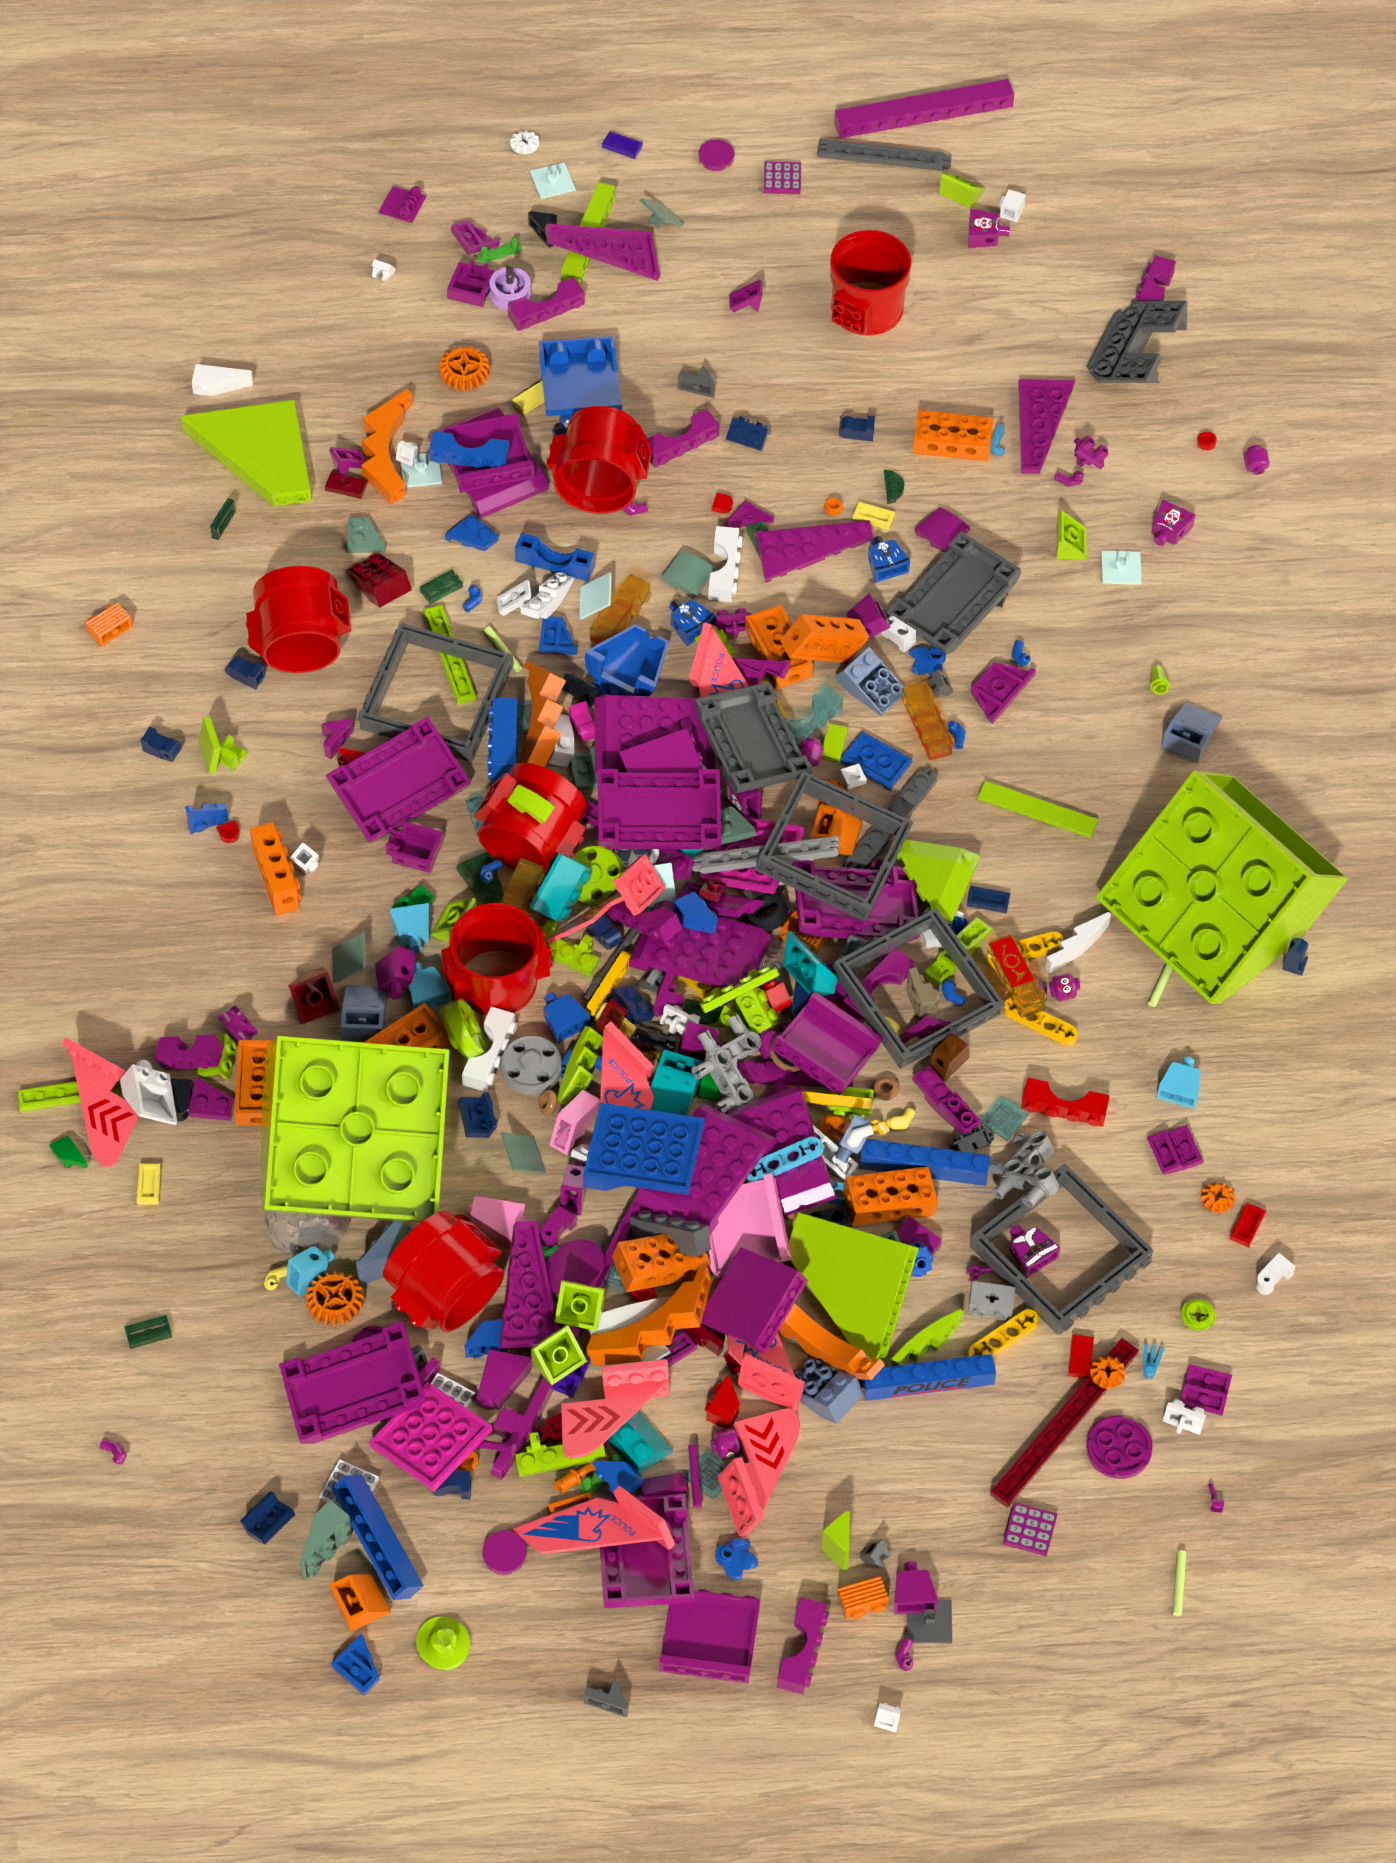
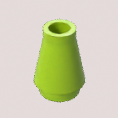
M1157 665L1151 669L1150 688L1155 694L1162 695L1169 690L1170 683L1162 666Z

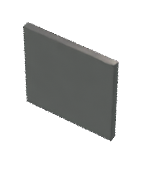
M938 1600L937 1612H935V1609H925V1613L907 1614V1638L914 1643L952 1644L951 1600Z

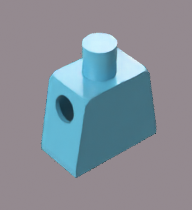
M425 903L390 909L391 923L400 945H410V951L420 952L423 949L422 943L429 941V904Z
M414 963L413 981L407 986L413 1010L423 1003H426L429 1008H433L451 1001V990L435 967L431 966L424 969L421 963Z
M1184 1057L1181 1064L1177 1062L1171 1063L1159 1085L1157 1098L1195 1109L1201 1070L1193 1067L1194 1059Z
M312 1246L289 1259L286 1284L299 1297L307 1292V1288L311 1287L312 1280L317 1281L318 1275L325 1277L328 1263L334 1260L332 1251L326 1249L321 1252L317 1247Z

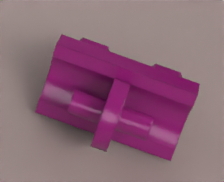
M1088 435L1082 440L1077 437L1074 440L1076 444L1074 456L1077 458L1076 464L1080 467H1083L1085 464L1088 466L1093 464L1097 468L1102 469L1104 467V459L1108 456V448L1100 445L1097 449L1093 448L1095 441Z
M738 608L735 610V614H728L726 610H718L716 628L724 630L725 633H733V638H738V632L745 631V616L751 615V612H747L746 608Z
M236 1005L228 1012L218 1016L222 1024L238 1042L239 1040H252V1037L258 1034L257 1029Z

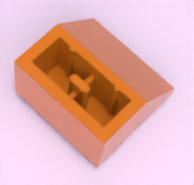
M820 804L810 837L811 839L837 836L840 838L838 854L853 855L862 827V821L833 806Z
M372 1574L348 1575L329 1584L331 1596L349 1632L391 1613Z

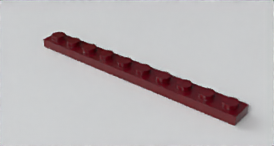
M1121 1338L1107 1355L1112 1358H1118V1361L1121 1364L1123 1363L1124 1369H1126L1138 1355L1139 1350ZM1108 1365L1104 1370L1106 1372L1107 1378H1109L1111 1372H1114L1110 1371V1367ZM1090 1374L991 1490L990 1496L1008 1508L1108 1389L1098 1386L1092 1380Z

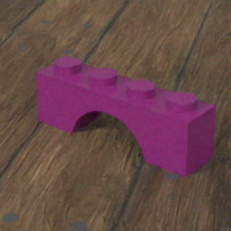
M574 277L557 284L556 295L548 301L533 302L523 297L508 303V317L518 331L527 329L535 324L584 305V291Z
M705 409L691 416V428L684 435L667 437L657 433L647 438L652 449L650 463L656 468L676 457L682 456L692 449L698 448L708 441L714 440L719 436V423Z
M625 901L619 902L608 909V915L613 921H619L626 927H631L639 933H644L653 940L667 943L682 929L677 914L663 907L652 912H641L635 916L627 908Z
M894 948L890 953L887 952L877 966L874 965L870 969L868 976L864 980L860 979L859 981L875 1003L871 995L873 990L887 983L901 985L908 978V969L914 968V961L897 948ZM846 993L842 999V1010L863 1024L866 1020Z
M800 1597L794 1618V1627L803 1634L806 1645L796 1656L783 1658L777 1680V1688L804 1694L805 1687H810L813 1675L809 1674L811 1666L815 1667L818 1658L815 1649L816 1646H821L824 1633L820 1632L822 1625H827L829 1613L826 1612L825 1603Z

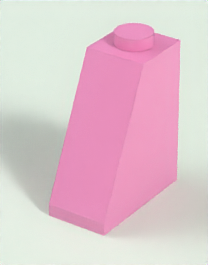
M582 1090L558 1113L549 1146L568 1155L597 1115L600 1099Z
M474 1196L473 1204L469 1203L467 1216H470L471 1223L480 1231L511 1249L513 1225L516 1222L524 1221L525 1204Z

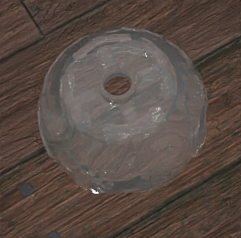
M265 1211L264 1219L269 1239L273 1245L285 1254L298 1255L312 1246L317 1247L321 1252L326 1249L331 1250L348 1231L350 1217Z

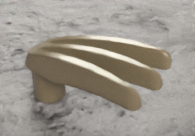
M639 1022L650 1029L637 1027L638 1029L666 1036L671 1035L669 1032L670 1025L668 1024L659 1026L647 1022Z

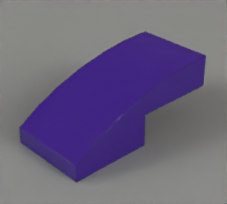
M585 1356L587 1362L556 1382L553 1390L574 1398L590 1365V1357Z

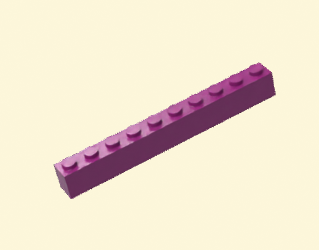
M1009 79L835 110L834 124L839 138L1010 108L1013 107L1014 92Z

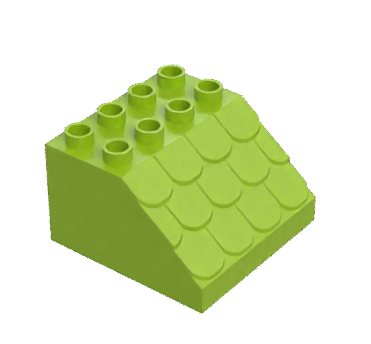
M1193 771L1095 898L1209 1003L1221 1004L1246 983L1259 975L1278 957L1285 954L1293 938H1302L1349 878L1233 775Z
M276 1036L266 1047L260 1129L262 1211L419 1223L438 1213L449 1050Z

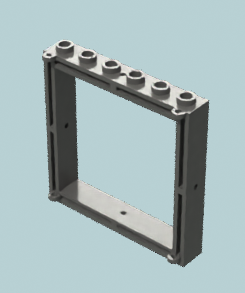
M399 623L398 629L395 630L393 635L394 641L387 648V657L379 666L380 673L378 677L373 679L372 691L366 695L365 707L359 711L357 720L360 722V729L388 738H394L411 727V725L377 716L408 643L496 668V672L466 742L440 734L454 757L473 762L490 722L489 706H493V698H500L514 666L513 655L405 623Z
M802 771L759 856L754 870L866 922L913 822L867 799L854 795L850 791H846L813 774ZM803 793L896 836L866 899L772 856Z
M937 908L922 912L918 918L905 921L901 927L888 930L884 936L873 938L867 945L856 947L846 956H839L835 959L831 970L835 973L837 980L872 1030L883 1037L881 1043L900 1069L933 1052L951 1033L960 1037L1001 1015L1005 1008L1003 1000ZM930 929L984 1006L906 1048L852 970Z
M1063 1164L1053 1172L1060 1188L1063 1186L1132 1255L1059 1312L990 1243L1049 1196H1042L1034 1207L1031 1208L1023 1203L1022 1198L1026 1194L974 1233L970 1238L969 1245L1008 1286L1016 1287L1015 1293L1032 1310L1037 1312L1039 1317L1057 1335L1070 1329L1076 1319L1085 1317L1091 1307L1100 1305L1104 1301L1105 1296L1110 1292L1112 1294L1115 1293L1125 1280L1130 1281L1140 1268L1145 1269L1152 1262L1153 1249L1066 1164Z

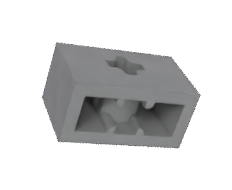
M973 1281L968 1314H973L977 1317L989 1316L995 1317L998 1320H1010L1016 1287Z

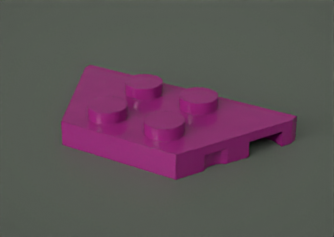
M993 662L972 686L970 693L991 724L999 718L1036 675V670L1034 668H1030V671L1018 669V666H1006Z

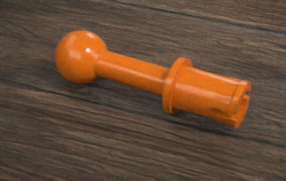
M606 1453L607 1459L600 1461H610L609 1455ZM593 1462L586 1464L577 1471L570 1469L567 1475L554 1482L555 1489L560 1494H563L574 1485H580L581 1478L596 1469L592 1464Z

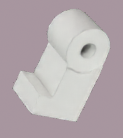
M894 616L887 618L891 627L881 632V634L897 644L899 650L905 653L916 644V630Z
M1278 1253L1258 1274L1256 1282L1257 1291L1264 1295L1272 1293L1275 1284L1282 1277L1289 1280L1293 1276L1295 1265Z

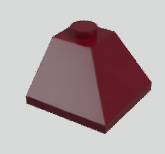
M323 967L301 975L288 985L301 1024L340 1010L328 971Z

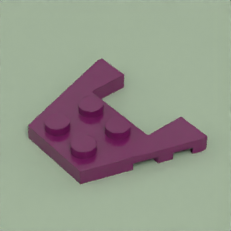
M732 658L749 686L761 684L766 673L784 679L791 665L786 660Z

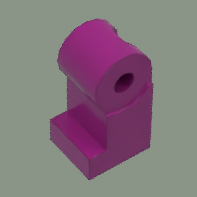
M558 1206L540 1229L541 1245L546 1247L557 1246L559 1237L566 1229L572 1231L577 1225L576 1216Z

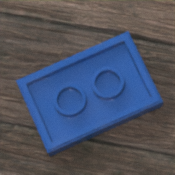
M862 731L841 757L840 762L848 767L860 764L867 778L891 790L910 767L913 759Z

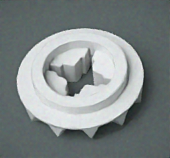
M527 130L525 132L518 131L510 139V146L516 153L530 154L538 149L539 139L538 136H535L534 132L528 133Z

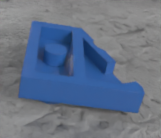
M549 616L547 619L543 618L539 652L577 655L576 645L574 646L571 634L566 629L563 617Z
M224 803L202 804L201 809H192L191 805L185 806L188 829L191 834L202 832L209 827L221 825L229 820L228 811Z

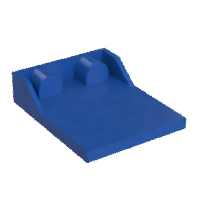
M614 336L539 341V360L546 416L573 415L577 411L591 406H608L622 410Z
M600 1103L583 1172L584 1188L607 1191L622 1186H632L689 1195L705 1126V1118Z

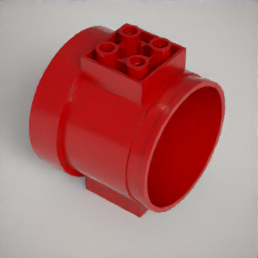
M861 230L848 234L837 242L830 257L832 322L852 333L866 336L885 333L899 323L904 311L905 289L909 283L911 273V256L902 241L886 232ZM874 282L887 288L867 290L852 286V284Z
M591 406L573 414L568 422L566 434L553 436L552 444L549 445L550 455L547 458V467L553 474L556 492L567 504L589 513H613L626 508L635 498L638 480L647 479L652 449L641 425L629 414L613 407Z
M288 566L265 574L253 587L254 610L246 613L247 642L249 647L264 658L270 667L288 673H306L322 669L338 658L341 651L339 636L351 632L348 598L338 590L337 581L332 574L312 566Z
M517 763L511 767L508 774L505 773L491 786L476 811L474 817L483 823L478 830V839L485 850L504 865L521 873L542 875L552 867L559 853L570 857L575 855V846H579L585 837L583 833L586 827L580 824L585 816L588 807L580 791L561 775L540 765ZM517 785L538 794L555 807L546 822L540 824L527 812L521 813L507 801Z
M488 903L476 906L465 912L457 920L451 931L450 947L441 950L443 973L454 1001L463 999L473 1011L485 1016L488 1015L491 1007L511 1013H516L523 1009L535 994L537 980L550 976V968L553 967L550 958L552 951L550 945H546L544 942L545 934L543 928H539L537 922L533 921L524 911L509 904ZM489 951L510 952L519 956L527 963L520 970L499 977L479 975L465 967L474 957Z
M440 1211L421 1222L400 1242L384 1266L383 1278L396 1290L390 1297L395 1301L393 1305L400 1312H406L410 1316L408 1320L417 1328L420 1326L424 1329H435L439 1325L444 1332L448 1333L460 1328L476 1316L499 1289L504 1278V1271L494 1261L501 1255L502 1251L473 1223L460 1219L457 1220L449 1211Z

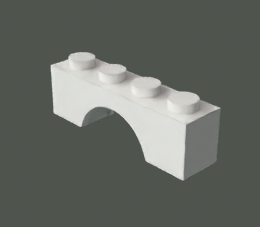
M716 526L714 554L722 557L726 565L722 569L710 573L708 600L732 602V595H736L737 583H734V579H738L739 567H736V563H740L741 552H738V548H742L743 536H739V528Z
M494 1007L490 1008L484 1022V1033L491 1039L492 1047L485 1054L468 1059L462 1073V1085L483 1092L487 1091L489 1085H493L496 1076L494 1074L495 1070L500 1068L503 1051L510 1044L509 1037L511 1034L514 1035L517 1028L514 1013Z

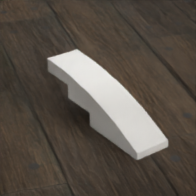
M1107 912L1075 927L1073 936L1060 942L1059 951L1047 956L1045 968L1049 974L1077 958L1096 942L1108 928L1111 914Z
M672 1296L638 1302L603 1312L598 1330L589 1329L590 1335L606 1333L634 1324L655 1312Z

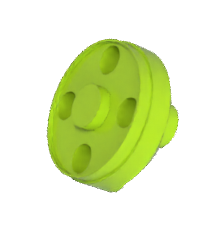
M589 846L581 849L573 856L576 860L592 868L590 880L581 889V896L579 898L581 902L596 906L618 892L613 880L626 868L621 858L615 852L601 846ZM597 852L596 858L591 861V854ZM618 867V874L616 876H613V870ZM602 891V897L596 900L597 893Z
M463 999L455 1000L440 1009L452 1046L467 1059L478 1057L488 1050L483 1028L474 1011Z

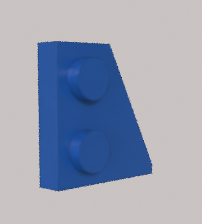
M471 514L446 533L445 540L451 542V540L459 541L463 546L486 551L499 541V536Z
M362 1634L331 1663V1668L363 1696L380 1680Z

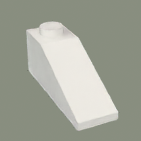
M196 364L192 378L193 394L213 396L253 386L251 370Z
M560 714L554 729L561 732L551 753L548 764L568 767L574 756V735L569 716Z
M813 1125L816 1137L823 1145L822 1156L826 1169L845 1181L846 1177L853 1173L858 1164L850 1157L847 1163L835 1158L840 1148Z

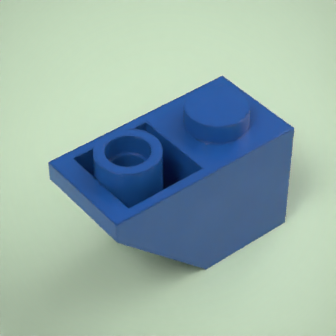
M695 891L674 901L673 912L677 914L679 922L684 928L708 933L716 932L718 922L716 914L706 906L704 899L700 898Z
M502 1319L484 1321L479 1325L464 1344L465 1358H480L483 1355H488L489 1349L500 1352L509 1351L508 1348L499 1349Z
M594 1461L592 1463L597 1469L595 1471L596 1475L602 1481L606 1480L610 1485L608 1489L613 1495V1491L618 1486L632 1494L645 1482L634 1466L627 1462Z

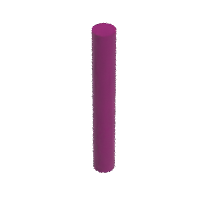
M483 1440L476 1447L515 1453L516 1451L515 1444Z
M690 1444L688 1445L693 1508H701L702 1500L697 1445Z

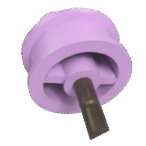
M507 264L505 268L497 270L490 278V298L492 303L500 310L508 311V303L523 297L530 300L531 281L528 274L519 268L511 267Z

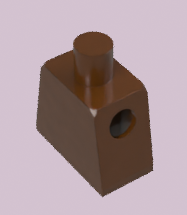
M951 1033L933 1051L929 1066L943 1082L947 1081L969 1059L967 1043Z

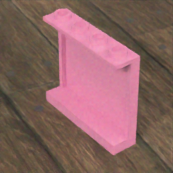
M772 1173L763 1175L764 1179L742 1184L719 1216V1224L710 1235L711 1250H709V1260L711 1262L709 1271L713 1272L717 1278L722 1277L727 1271L740 1247L779 1263L792 1260L776 1179Z

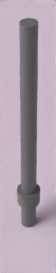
M647 906L643 912H651L652 908ZM630 929L599 976L593 979L590 989L584 996L587 1001L591 1000L620 953L627 950L638 934L637 930Z

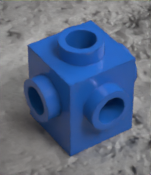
M921 1241L909 1244L919 1248L911 1276L921 1277L926 1275L928 1271L933 1270L931 1265L933 1256L931 1251L927 1249V1246Z

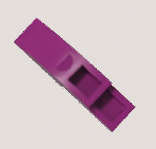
M930 1066L913 1075L912 1081L924 1093L926 1102L956 1130L966 1134L981 1124V1120L957 1092L952 1093Z

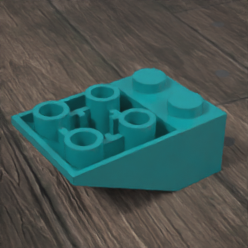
M664 1050L651 1086L654 1100L650 1110L687 1116L701 1082V1079L694 1077L700 1071L693 1074L692 1068L704 1061Z

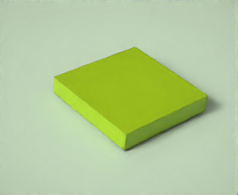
M204 717L199 745L208 772L216 773L221 746L212 719Z

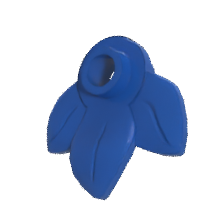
M918 647L909 652L910 656L916 660L912 666V673L917 675L928 673L930 677H933L932 673L939 669L942 672V664L946 660V655L935 647L931 649Z
M733 1539L728 1545H720L715 1551L716 1562L720 1566H724L725 1573L732 1579L740 1581L743 1576V1570H750L758 1566L756 1557L748 1551L750 1541L746 1539ZM723 1552H726L730 1557L724 1556Z

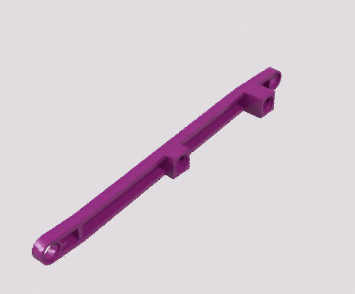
M635 1200L622 1219L605 1253L606 1267L603 1268L598 1278L599 1282L594 1287L605 1289L616 1267L612 1254L618 1242L629 1241L632 1235L630 1218L637 1215L641 1210H647L637 1205ZM559 1323V1329L564 1327L566 1324ZM568 1325L578 1343L585 1328ZM544 1377L524 1416L504 1406L493 1424L494 1434L508 1440L507 1443L516 1445L515 1453L501 1451L492 1467L491 1475L500 1480L505 1477L516 1459L515 1454L520 1453L529 1439V1434L536 1427L554 1391L555 1384L550 1385Z

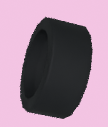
M764 893L755 898L763 900L764 904L753 914L747 913L753 926L763 928L768 932L775 930L785 922L788 916V908L780 895ZM777 906L772 914L759 918L765 909Z

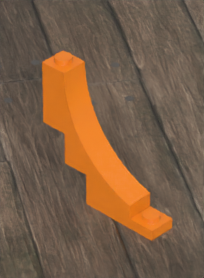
M408 389L363 417V429L370 436L362 441L363 454L369 458L368 461L361 465L362 477L390 504L401 500L406 495L405 482L398 475L391 462L390 447L395 433L404 422V411L413 405L412 393Z
M526 660L523 667L529 670L526 682L531 694V718L526 741L517 763H532L545 767L561 732L554 729V726L564 706L558 704L556 700L566 680Z
M707 1265L698 1266L693 1281L683 1282L664 1305L644 1319L618 1330L592 1334L589 1344L586 1345V1354L590 1357L592 1364L608 1365L642 1362L647 1346L671 1345L675 1329L700 1327L713 1281Z
M795 1303L779 1329L780 1334L784 1338H795L808 1356L821 1358L826 1364L849 1373L857 1379L872 1380L885 1366L880 1358H868L862 1349L844 1342L825 1330Z

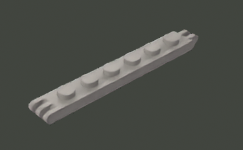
M832 836L779 843L772 856L787 863L838 856L840 838ZM765 845L703 853L701 857L693 859L692 870L705 874L755 867Z

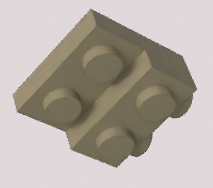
M917 967L908 969L906 991L917 1021H920L926 1015L936 1018L935 1014L938 1012L937 1002L939 1001L937 990H933L931 982L925 984L922 974L919 975Z

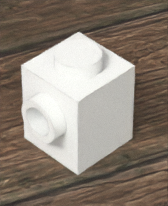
M1008 190L1006 196H1002L1000 201V217L1018 222L1025 207L1026 195Z
M304 843L290 857L292 864L305 875L309 871L313 873L320 864L318 863L319 855Z

